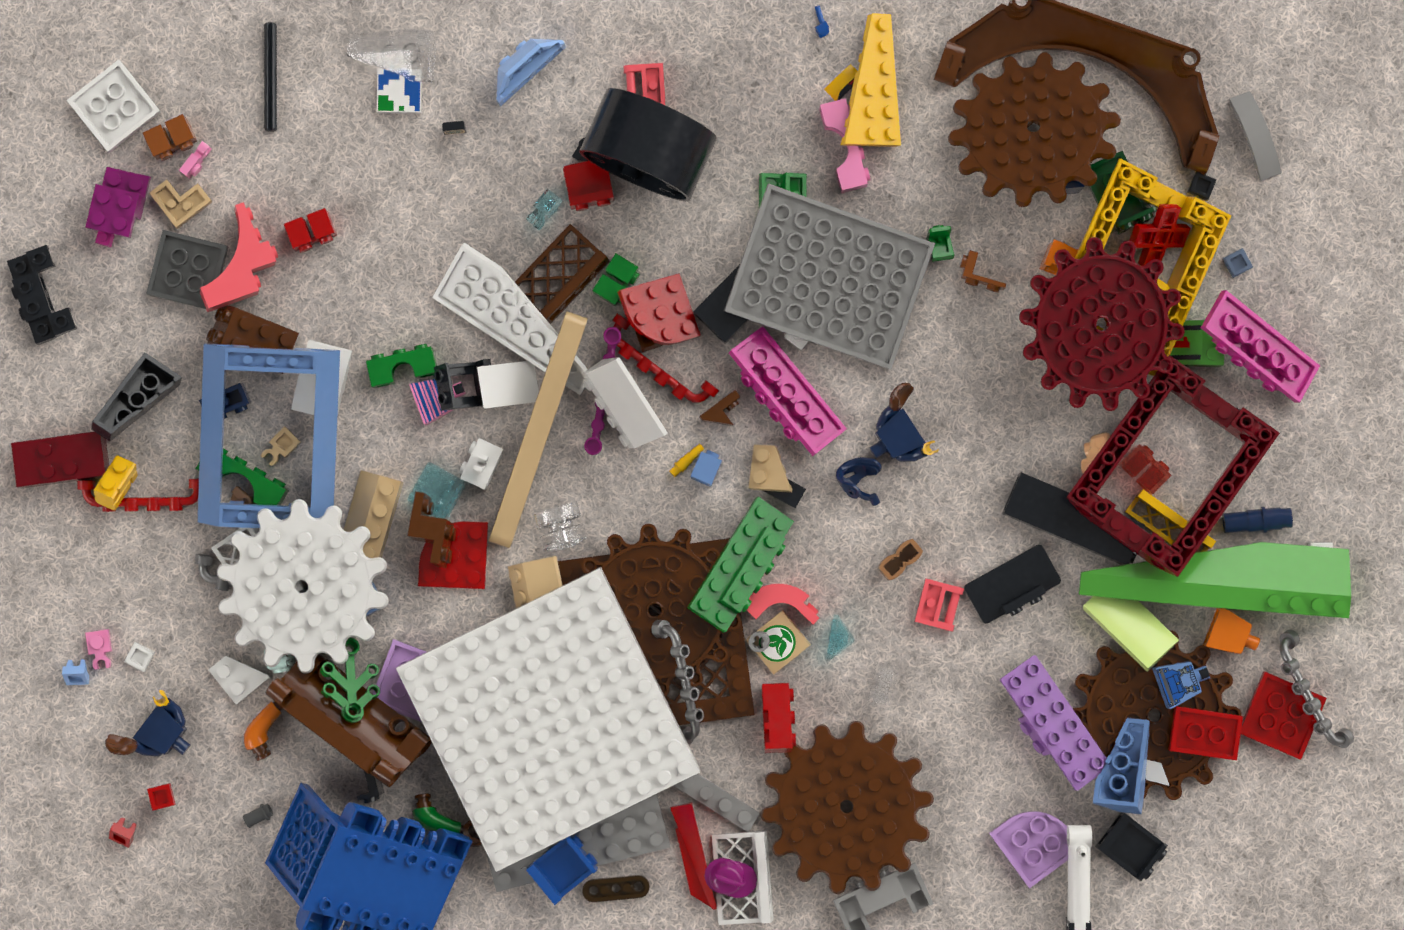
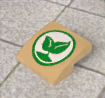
M784 610L757 630L767 633L770 638L768 648L756 653L773 675L811 645ZM755 636L756 641L754 644L763 647L764 638L761 637L759 639L758 636Z

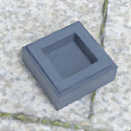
M1243 248L1222 259L1232 278L1253 268Z

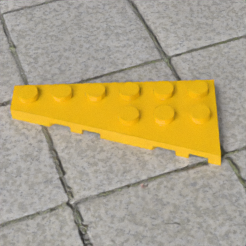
M872 13L867 16L863 35V50L859 54V69L855 73L849 101L850 112L845 120L844 127H846V131L840 145L896 147L901 145L891 14Z

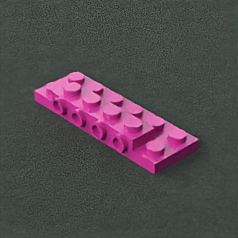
M1227 290L1220 292L1201 326V329L1213 337L1212 342L1216 344L1215 349L1218 352L1230 355L1232 357L1231 362L1236 366H1244L1248 370V376L1253 379H1260L1263 382V388L1271 392L1280 391L1294 403L1301 402L1320 367L1318 363Z
M763 326L729 352V355L742 369L740 372L742 383L748 388L751 387L756 392L755 398L761 405L765 404L769 408V415L775 422L779 421L782 424L785 436L795 441L800 440L812 456L847 429Z

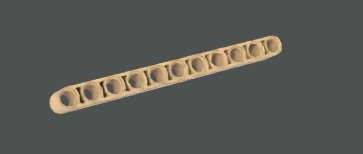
M568 311L565 313L489 537V542L510 548L588 318Z

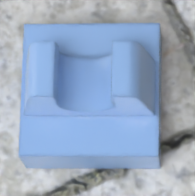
M81 659L79 666H74L73 661L68 660L66 666L62 668V676L66 685H89V674L85 660Z

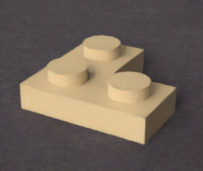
M165 180L150 192V195L177 229L212 203V200L198 183L182 196L178 194L168 180Z

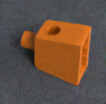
M1217 608L1203 645L1212 649L1241 654L1244 647L1256 650L1260 638L1250 634L1252 624L1226 608Z

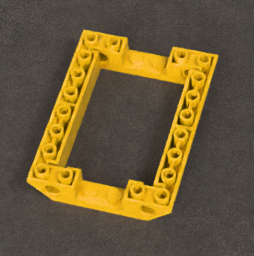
M1119 159L1075 259H1081L1085 255L1086 242L1091 237L1099 238L1104 249L1128 193L1152 206H1156V208L1159 207V204H1177L1182 208L1178 219L1190 224L1192 229L1167 283L1170 287L1169 289H1177L1181 294L1180 302L1169 309L1168 317L1171 322L1183 326L1231 215L1196 197H1187L1158 182V177L1123 159ZM1099 326L1096 327L1100 331L1103 330V328ZM1170 340L1165 344L1164 351L1167 356L1171 354L1176 340ZM1152 370L1148 374L1154 376L1158 370Z

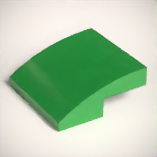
M787 172L783 174H759V207L767 184L807 197V174Z

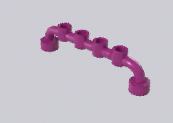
M609 327L603 334L604 341L607 343V350L603 359L615 358L616 345L621 341V332L615 327ZM596 402L595 419L591 423V428L593 429L592 436L584 444L585 451L589 455H598L602 451L600 437L601 432L605 428L603 422L605 410H601Z

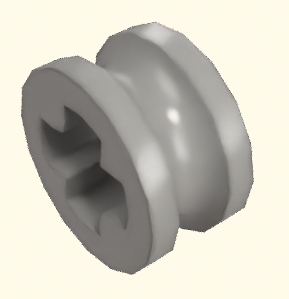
M757 631L749 638V646L755 652L764 651L770 644L768 634L763 631ZM755 636H758L759 639L761 637L764 638L763 647L754 644L756 641Z

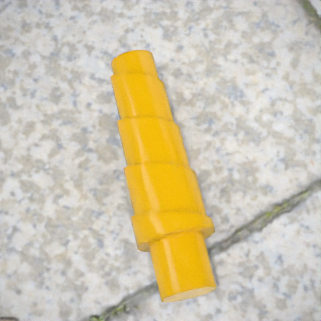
M698 444L690 452L686 453L674 463L675 466L669 472L674 477L680 472L683 473L704 450L703 446Z

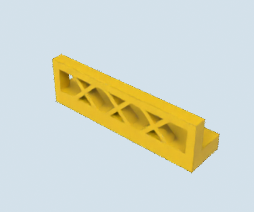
M1143 489L1137 493L1125 510V513L1138 522L1145 524V527L1158 534L1169 544H1172L1174 541L1171 539L1170 529L1179 528L1182 530L1188 522ZM1138 501L1146 505L1148 515L1138 516L1132 511ZM1150 509H1152V510L1155 511L1156 513H1155V514H1151ZM1162 516L1165 519L1166 528H1155L1151 517ZM1148 517L1149 523L1145 521L1143 518ZM1168 521L1172 523L1174 526L1169 527ZM1166 530L1167 535H1165L1161 531ZM1207 535L1201 544L1204 547L1200 552H1206L1208 549H1211L1216 540Z

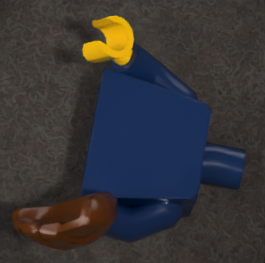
M901 383L894 388L889 398V405L881 412L876 423L877 432L875 435L879 442L869 447L876 459L887 452L891 459L896 458L899 462H915L939 451V449L935 451L930 449V444L935 441L925 442L902 408L914 390L910 383Z
M159 690L163 697L161 699L152 697L157 706L133 736V739L110 734L105 740L106 748L110 753L116 755H130L136 752L144 756L159 757L162 754H169L173 748L181 755H184L191 744L181 738L187 730L185 727L186 720L181 707L170 698H167L163 690Z

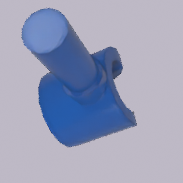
M815 6L820 23L815 27V30L819 37L822 38L829 34V26L823 18L820 6Z

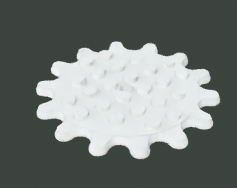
M297 499L291 504V512L288 518L282 520L275 517L270 509L264 508L257 514L260 530L256 535L249 536L241 531H237L231 536V544L239 551L240 556L236 563L222 564L217 569L218 577L230 582L233 586L232 595L221 600L218 609L223 615L235 614L240 616L243 623L241 629L235 635L236 643L240 646H247L253 641L262 642L265 646L263 660L269 667H275L284 655L289 654L296 658L298 669L302 673L313 671L315 658L320 653L328 654L337 664L345 663L348 659L345 644L350 637H358L363 641H370L375 635L374 628L366 621L367 612L374 608L383 609L388 605V596L385 593L376 591L372 585L373 578L387 569L386 561L381 557L368 558L365 556L363 546L370 539L369 529L360 526L351 532L344 531L340 526L342 510L338 506H330L322 517L314 518L308 512L307 503L302 499ZM300 580H304L308 584V590L305 593L297 591L296 584Z

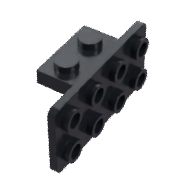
M1036 545L967 583L964 589L982 622L988 624L1004 614L1010 613L1011 616L1020 613L1023 611L1022 606L1027 603L1034 605L1043 600L1042 595L1060 584L1061 578L1043 546Z

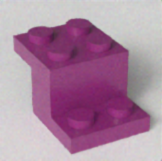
M106 167L102 185L95 184L85 227L131 238L135 219L141 220L151 177Z

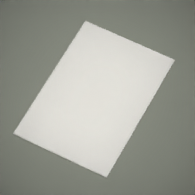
M529 361L477 367L484 409L536 402L539 390L535 366Z

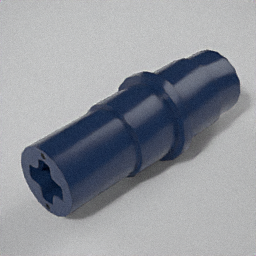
M1263 506L1260 509L1246 510L1244 512L1223 513L1224 533L1262 531V533H1267V531L1292 528L1291 508L1280 507L1265 509Z

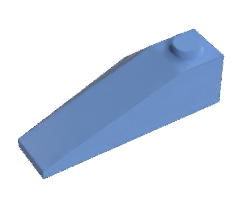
M1126 719L1115 741V745L1105 761L1104 768L1096 779L1093 804L1118 812L1142 814L1149 720Z

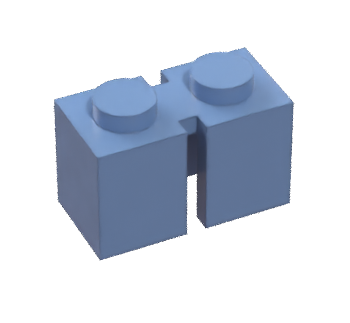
M707 450L706 453L701 452L691 474V479L711 487L722 463V460L718 459L719 454Z

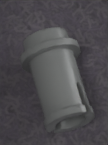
M260 804L259 808L244 814L243 819L247 827L251 828L265 819L270 820V817L273 816V811L269 804Z

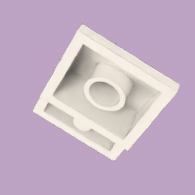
M309 340L306 347L309 349L340 350L339 413L352 350ZM299 373L292 410L314 415L316 374Z

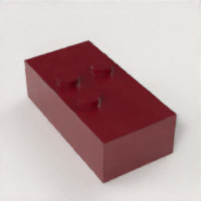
M94 431L11 443L16 487L18 488L102 478L110 466L106 439Z

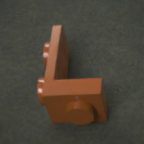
M970 250L968 255H963L960 268H964L961 278L965 279L966 284L978 286V283L987 286V290L999 292V290L1006 288V283L973 274L978 252Z

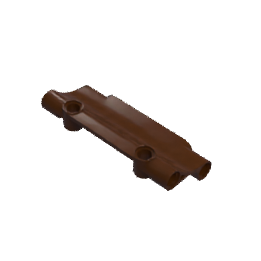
M321 654L316 656L314 669L310 673H302L298 669L296 662L282 678H276L266 690L267 696L281 705L287 713L366 773L373 775L387 787H391L403 772L417 758L424 754L432 744L430 737L379 698L369 701L363 707L364 715L359 722L349 723L344 720L341 715L342 708L334 700L325 698L321 694L323 686L326 683H332L335 685L336 691L347 700V693L333 679H326L321 674L320 668L325 662H330ZM334 664L335 669L346 678V673ZM324 667L325 671H331L329 667ZM363 686L356 692L357 701L365 694L366 688ZM325 688L327 693H332L330 688ZM349 710V713L354 716L355 712ZM400 722H404V730L401 732H396V725Z

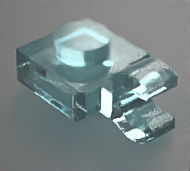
M546 189L533 205L536 209L527 216L526 220L531 224L534 223L533 226L537 230L542 229L545 224V216L550 218L558 210L563 200Z

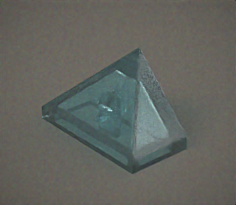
M835 614L832 617L826 659L834 658L855 640L839 615Z

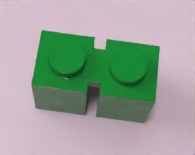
M615 253L605 271L621 281L623 285L602 274L592 290L593 293L616 307L618 303L621 304L618 291L627 288L630 284L634 285L640 276L637 273L639 267Z

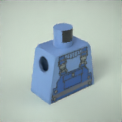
M1181 662L1152 668L1167 709H1172L1201 693L1202 690L1199 682L1210 679L1206 666L1194 669L1191 662Z

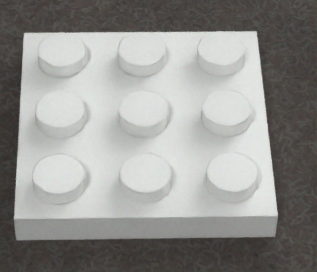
M119 59L67 100L109 153L161 113Z

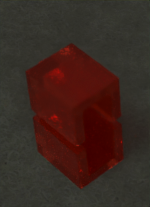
M1138 444L1118 465L1133 478L1148 464H1151L1136 482L1152 495L1172 475L1168 472L1170 468L1163 461L1160 460L1158 462L1152 456L1154 453L1148 446Z

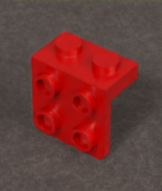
M590 161L564 166L563 172L571 210L584 211L589 209V206L597 205L598 207H603L615 201L609 172Z

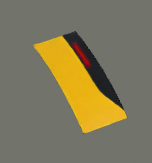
M850 64L824 90L835 101L840 100L853 87L855 73L858 71Z

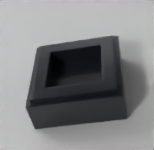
M464 121L444 122L442 124L444 135L467 133Z
M1195 172L1187 193L1208 201L1217 179Z

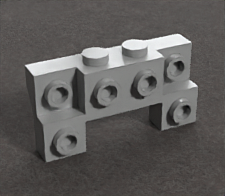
M912 863L910 869L906 872L893 871L890 873L889 870L881 872L879 874L881 885L875 891L868 890L864 882L861 881L856 884L857 888L833 899L846 930H871L865 916L903 898L907 899L912 913L928 905H933V901L916 863Z

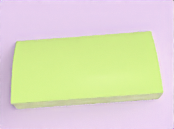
M1093 596L1083 605V610L1147 672L1179 641L1137 600Z

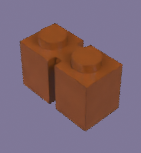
M183 114L165 122L174 142L173 144L161 124L143 132L153 157L157 160L161 159V161L173 157V153L178 149H181V151L191 149L194 146L193 143L197 142L193 130Z

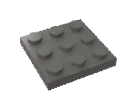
M163 230L146 294L206 309L199 292L200 287L209 284L220 276L229 247Z

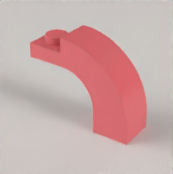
M766 585L761 587L756 594L753 592L749 598L752 602L747 611L755 619L769 606L776 603H786L793 606L812 625L819 619L816 615L819 611L810 603L804 604L809 595L791 585Z

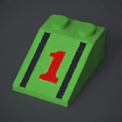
M1185 320L1183 324L1184 336L1180 340H1176L1170 356L1186 367L1219 368L1224 365V354L1215 349L1216 344L1212 342L1213 337L1201 329L1205 320Z

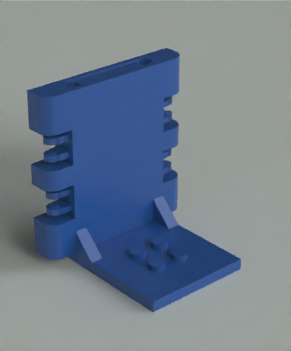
M300 783L265 864L300 906L296 916V926L299 930H339L343 921L345 922L342 930H433L472 844L471 838L439 828L436 832L430 831L424 840L425 828H422L423 826L418 821L400 817L398 820H391L385 832H383L386 826V817H383L379 810L349 802L344 807L341 816L330 810L308 784Z

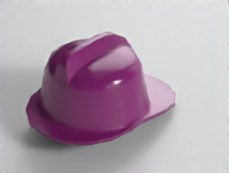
M728 858L713 860L705 870V880L709 888L717 893L733 898L748 896L757 885V875L752 867Z

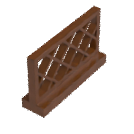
M569 224L515 283L519 287L522 282H531V293L524 294L527 297H531V302L534 306L535 297L547 296V304L541 310L538 309V311L551 324L609 264L610 260L574 226ZM571 231L577 236V245H565V237ZM590 248L595 254L589 260H581V249ZM565 249H577V260L565 261ZM553 250H562V261H550V253ZM577 264L578 272L574 276H566L565 265ZM550 265H562V276L550 277ZM538 266H546L547 277H535V269ZM562 280V288L558 292H550V281ZM535 281H547V292L535 293Z

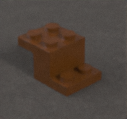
M415 491L407 536L415 541L432 543L430 563L437 567L446 568L447 563L450 564L452 560L450 545L451 541L455 540L456 528L447 519L430 517L429 515H432L434 510V502H431L432 498L423 492Z

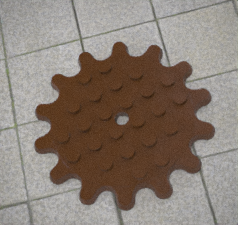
M1042 52L1037 57L1036 63L1032 67L1026 68L1020 66L1017 59L1008 56L1002 62L1003 74L1000 77L990 78L983 73H978L974 76L972 83L978 91V96L975 99H959L954 103V113L962 116L966 120V124L960 129L951 131L948 135V142L952 146H963L969 151L968 156L958 165L959 172L962 175H970L974 172L983 173L986 176V182L982 187V192L986 197H994L1004 188L1013 190L1015 193V203L1019 207L1029 206L1033 195L1039 191L1046 192L1054 203L1064 202L1067 198L1065 188L1070 181H1079L1085 186L1094 185L1097 182V175L1091 169V163L1097 158L1112 159L1117 152L1113 144L1103 139V134L1108 129L1118 127L1121 123V118L1116 112L1103 111L1099 106L1101 101L1109 96L1110 89L1104 83H1098L1093 86L1084 85L1082 77L1085 74V66L1081 62H1074L1065 70H1056L1053 68L1052 56L1047 52ZM1035 123L1040 129L1036 132H1031L1028 130V127Z
M645 524L640 530V539L637 543L630 545L620 535H610L607 539V545L610 549L608 560L598 562L593 558H587L582 562L581 568L585 574L600 567L602 568L664 696L669 693L670 681L676 676L677 663L676 658L670 652L673 646L671 638L669 636L667 638H656L652 634V625L656 620L668 621L670 626L679 634L681 644L689 647L690 653L685 658L686 666H692L694 669V677L690 679L691 686H699L703 681L699 666L704 659L709 658L716 662H724L728 658L727 649L719 642L721 631L687 608L720 553L715 548H709L702 554L693 553L690 549L692 536L687 529H679L672 540L664 542L659 539L654 525ZM651 604H658L661 607V614L659 616L653 617L649 614L648 608ZM738 615L734 618L728 628L729 630H735L740 626L741 619Z
M1169 630L1175 637L1179 639V636L1175 631ZM1178 641L1153 667L1191 662L1193 668L1197 669L1206 666L1211 652L1208 647L1200 645L1191 653L1186 654L1179 649ZM1107 646L1100 647L1096 652V657L1101 663V671L1096 676L1080 674L1076 677L1075 685L1086 694L1087 702L1084 706L1073 708V710L1107 758L1110 755L1127 718L1149 720L1147 760L1162 764L1170 786L1149 781L1145 778L1144 798L1151 786L1160 785L1168 799L1177 800L1182 795L1181 783L1186 777H1193L1203 785L1211 783L1213 773L1208 767L1210 757L1169 751L1174 708H1166L1152 668L1147 672L1127 652L1116 654ZM1227 672L1217 675L1209 673L1210 679L1199 682L1202 692L1178 705L1179 707L1242 715L1239 708L1225 705L1222 701V693L1233 684V678ZM1152 709H1157L1160 713V718L1155 722L1148 718V713Z
M860 721L851 722L848 726L847 734L842 738L834 737L826 725H817L813 731L814 745L809 749H803L796 744L792 752L784 753L790 761L789 770L785 773L770 772L765 777L766 785L777 792L778 801L775 805L762 809L760 816L765 823L778 824L782 830L781 837L772 845V852L778 857L789 853L796 854L800 859L796 876L802 882L810 881L819 872L827 874L829 877V888L834 894L843 893L847 881L851 877L861 878L868 890H877L881 885L880 870L888 865L894 867L899 872L908 871L911 867V861L904 852L905 845L910 841L926 842L930 836L928 828L920 825L916 820L917 812L922 808L930 807L934 802L931 792L919 791L912 785L913 777L922 769L921 761L915 757L906 761L896 759L894 749L898 742L896 735L893 733H885L877 742L868 741L864 735V725ZM845 800L853 803V810L850 813H844L840 809L841 803Z

